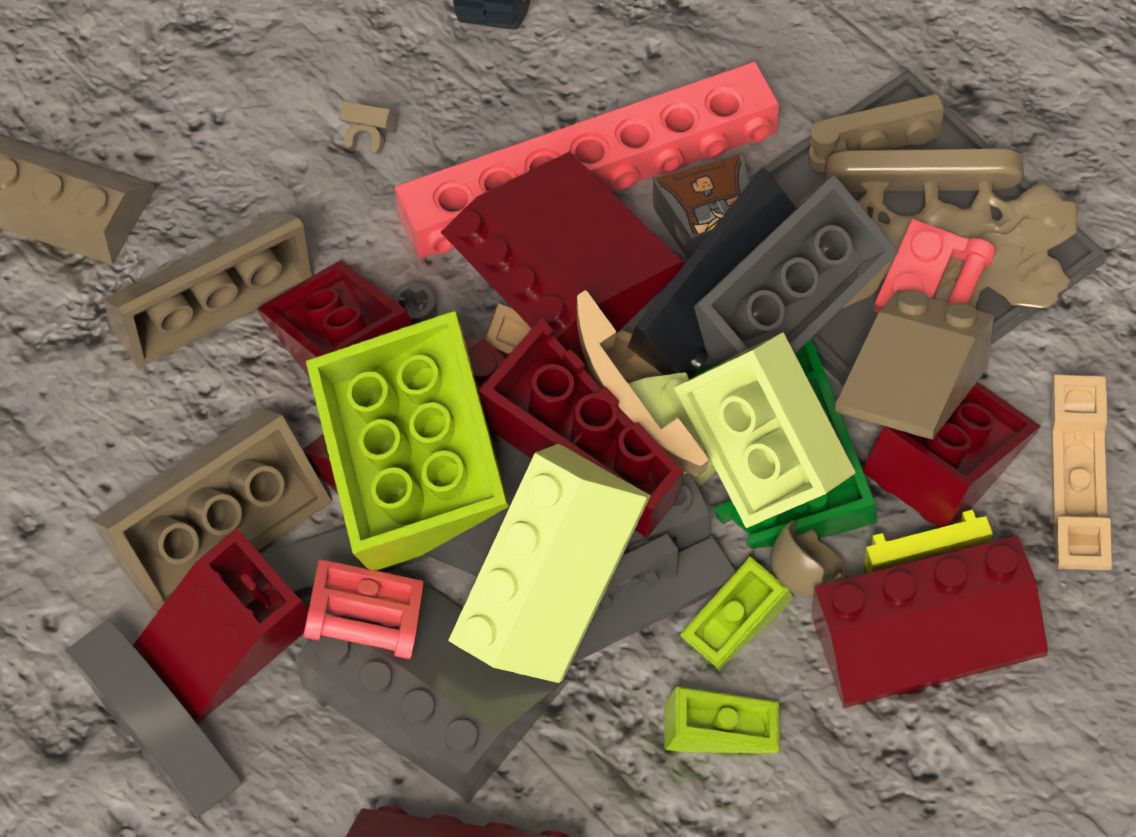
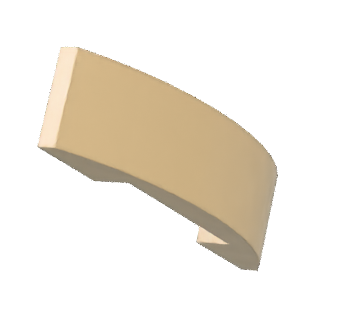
M587 290L577 295L576 311L579 339L592 378L602 389L606 387L619 400V408L633 423L638 422L684 472L697 477L706 472L709 459L679 418H676L662 429L657 425L605 353L606 350L615 345L616 330Z
M1054 375L1051 478L1057 569L1111 570L1112 568L1111 520L1107 518L1106 376Z

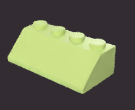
M560 444L536 452L448 641L493 668L556 683L562 682L651 495Z

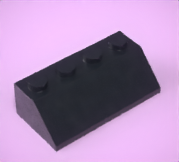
M762 167L635 326L627 347L661 374L670 375L686 372L687 375L693 378L709 355L704 349L705 344L694 305L796 209L795 205L767 170Z

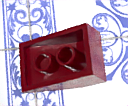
M342 260L257 307L262 319L308 377L307 360L412 325L405 308Z
M976 382L933 440L884 426L863 468V473L878 483L884 491L895 495L916 510L926 521L937 525L939 528L953 525L962 518L963 512L972 509L1037 434L1041 426Z

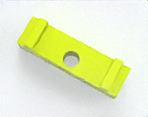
M973 510L962 513L960 523L886 542L883 533L876 534L872 537V545L866 547L864 566L867 573L989 543L992 542L993 532L986 516L976 518Z

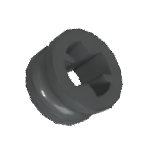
M418 281L407 282L400 285L394 291L391 299L405 309L406 304L412 302L415 306L423 304V310L417 311L413 307L407 309L412 325L437 317L436 295L427 284Z

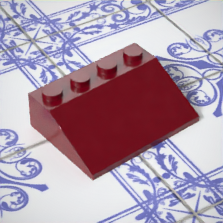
M570 151L477 196L440 232L531 329L543 318L554 330L553 336L567 351L571 349L584 364H586L581 348L577 327V295L587 290L617 334L684 266V262Z

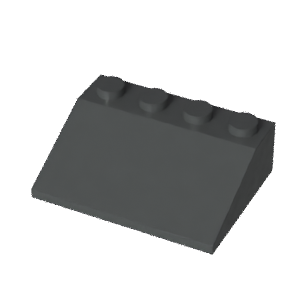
M398 568L393 573H391L393 575L417 579L416 577H414L402 568ZM423 583L416 636L410 660L395 657L393 650L320 636L319 641L311 639L295 657L302 687L469 802L568 684L566 677H564L562 682L556 683L493 668L449 642L448 640L463 609L425 583ZM336 616V617H341V618H345V619H350V620L365 622V623H369V624L384 626V625H382V624H380V623H376V622H371V621H366V620L351 618V617H347V616Z

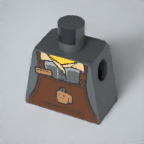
M743 153L653 178V207L687 260L750 183Z

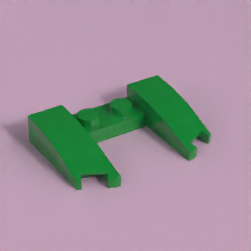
M812 338L795 353V356L856 473L828 493L748 528L745 527L732 501L713 506L716 518L723 525L733 520L750 535L746 539V544L750 549L773 546L783 528L791 520L797 523L795 534H803L811 529L816 531L818 538L844 533L877 523L876 505L842 416L840 413L835 412L836 400ZM716 364L699 369L694 377L716 366Z

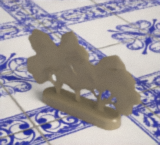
M1010 149L858 150L838 152L826 159V180L830 176L835 175L848 192H867L857 202L866 213L867 207L873 208L871 219L897 250H899L912 219L967 239H982L996 248L997 252L989 267H984L968 304L975 309L976 303L979 300V293L986 287H990L999 295L1004 296L1011 305L1047 308L1058 300V294L1064 291L1070 284V278L1063 271L1061 264L1057 259L1048 256V250L1063 243L1077 233V204L1073 201H1063L1059 193L1052 190L1046 184L1032 186L1017 199L1009 201L1002 200L992 192L1013 188L1022 181L1024 176L1023 157L1018 152ZM938 191H979L969 209H961L950 203H943L938 199ZM884 192H925V207L920 213L915 215H897L883 204ZM809 193L807 196H805V197L799 202V205H800L805 199H807L812 193ZM990 206L1000 209L1002 218L999 221L992 219ZM880 211L888 215L890 219L888 224L878 220ZM895 257L842 308L870 297L879 288L880 282L887 277ZM952 258L935 300L948 302L965 261Z

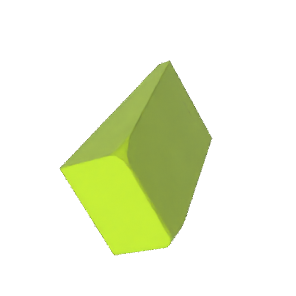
M749 557L682 631L680 636L720 670L789 605L794 597L788 588L782 586L779 580L753 558Z
M675 687L666 700L664 707V749L686 753L777 754L780 751L779 701Z

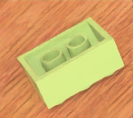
M784 332L731 357L674 388L746 528L822 496L856 473Z

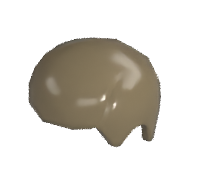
M791 520L783 528L770 552L773 575L790 592L801 597L813 599L815 586L847 578L845 563L831 547L818 540L815 530L810 529L803 534H795L797 523Z

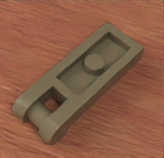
M929 95L816 122L810 130L811 146L808 156L810 167L817 172L823 173L825 172L826 159L838 152L890 150L907 145H923L933 139L940 138L944 107L939 95Z

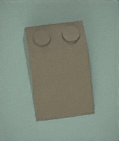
M897 290L879 311L835 403V412L933 440L988 368L994 315L977 311L968 304H950L928 298L926 294L919 291Z

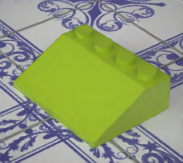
M456 311L306 361L352 552L369 571H377L422 556L509 507Z

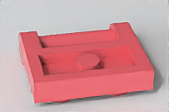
M912 219L899 247V253L895 256L876 299L874 312L879 313L897 290L919 291L926 294L928 298L935 299L953 257L963 260L965 263L947 303L969 304L984 267H989L997 252L996 248L982 239H967Z
M319 559L303 638L319 641L320 636L393 650L395 657L410 660L416 636L424 581ZM336 616H347V617H351V618H356V619H361V620L376 622V623H380V624H382V625H384V626L369 624V623H365V622H360V621L345 619V618L336 617Z

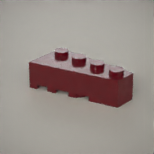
M541 318L478 390L488 429L531 459L536 452L560 444L651 495L635 528V531L647 538L677 502L684 471L638 422L633 423L619 408V400L606 387L602 389L584 370L585 364L571 349L567 351L553 336L554 330Z

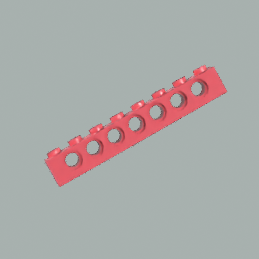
M752 62L395 186L398 216L418 259L433 254H444L452 250L454 246L440 232L477 196L569 151L610 191L626 190L637 182L648 178L675 172L682 166L702 159L719 157L725 151L748 143L762 142L770 135L777 133L779 103L757 64Z

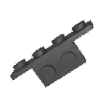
M668 533L653 541L645 539L631 546L626 554L622 555L571 664L718 592L736 572L715 539L707 538L679 553Z

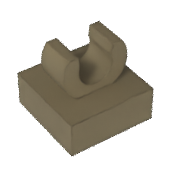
M342 101L339 120L352 125L345 133L344 141L346 147L356 149L359 135L369 132L372 137L370 151L380 154L385 142L381 131L395 133L399 114L390 109Z

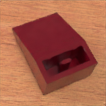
M236 528L195 562L132 646L173 693L196 724H198L304 634L308 609Z

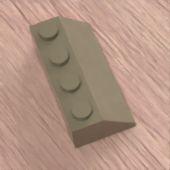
M0 135V228L113 265L154 193V184Z
M283 212L275 213L265 219L255 220L245 229L221 241H213L207 244L201 251L179 262L166 264L158 272L134 284L124 285L112 295L104 298L103 302L110 327L135 367L139 369L256 310L257 307L312 277L304 225L298 217Z
M260 409L93 518L91 522L117 565L157 613L195 562L234 529L238 528L252 546L259 551L332 501L283 415Z

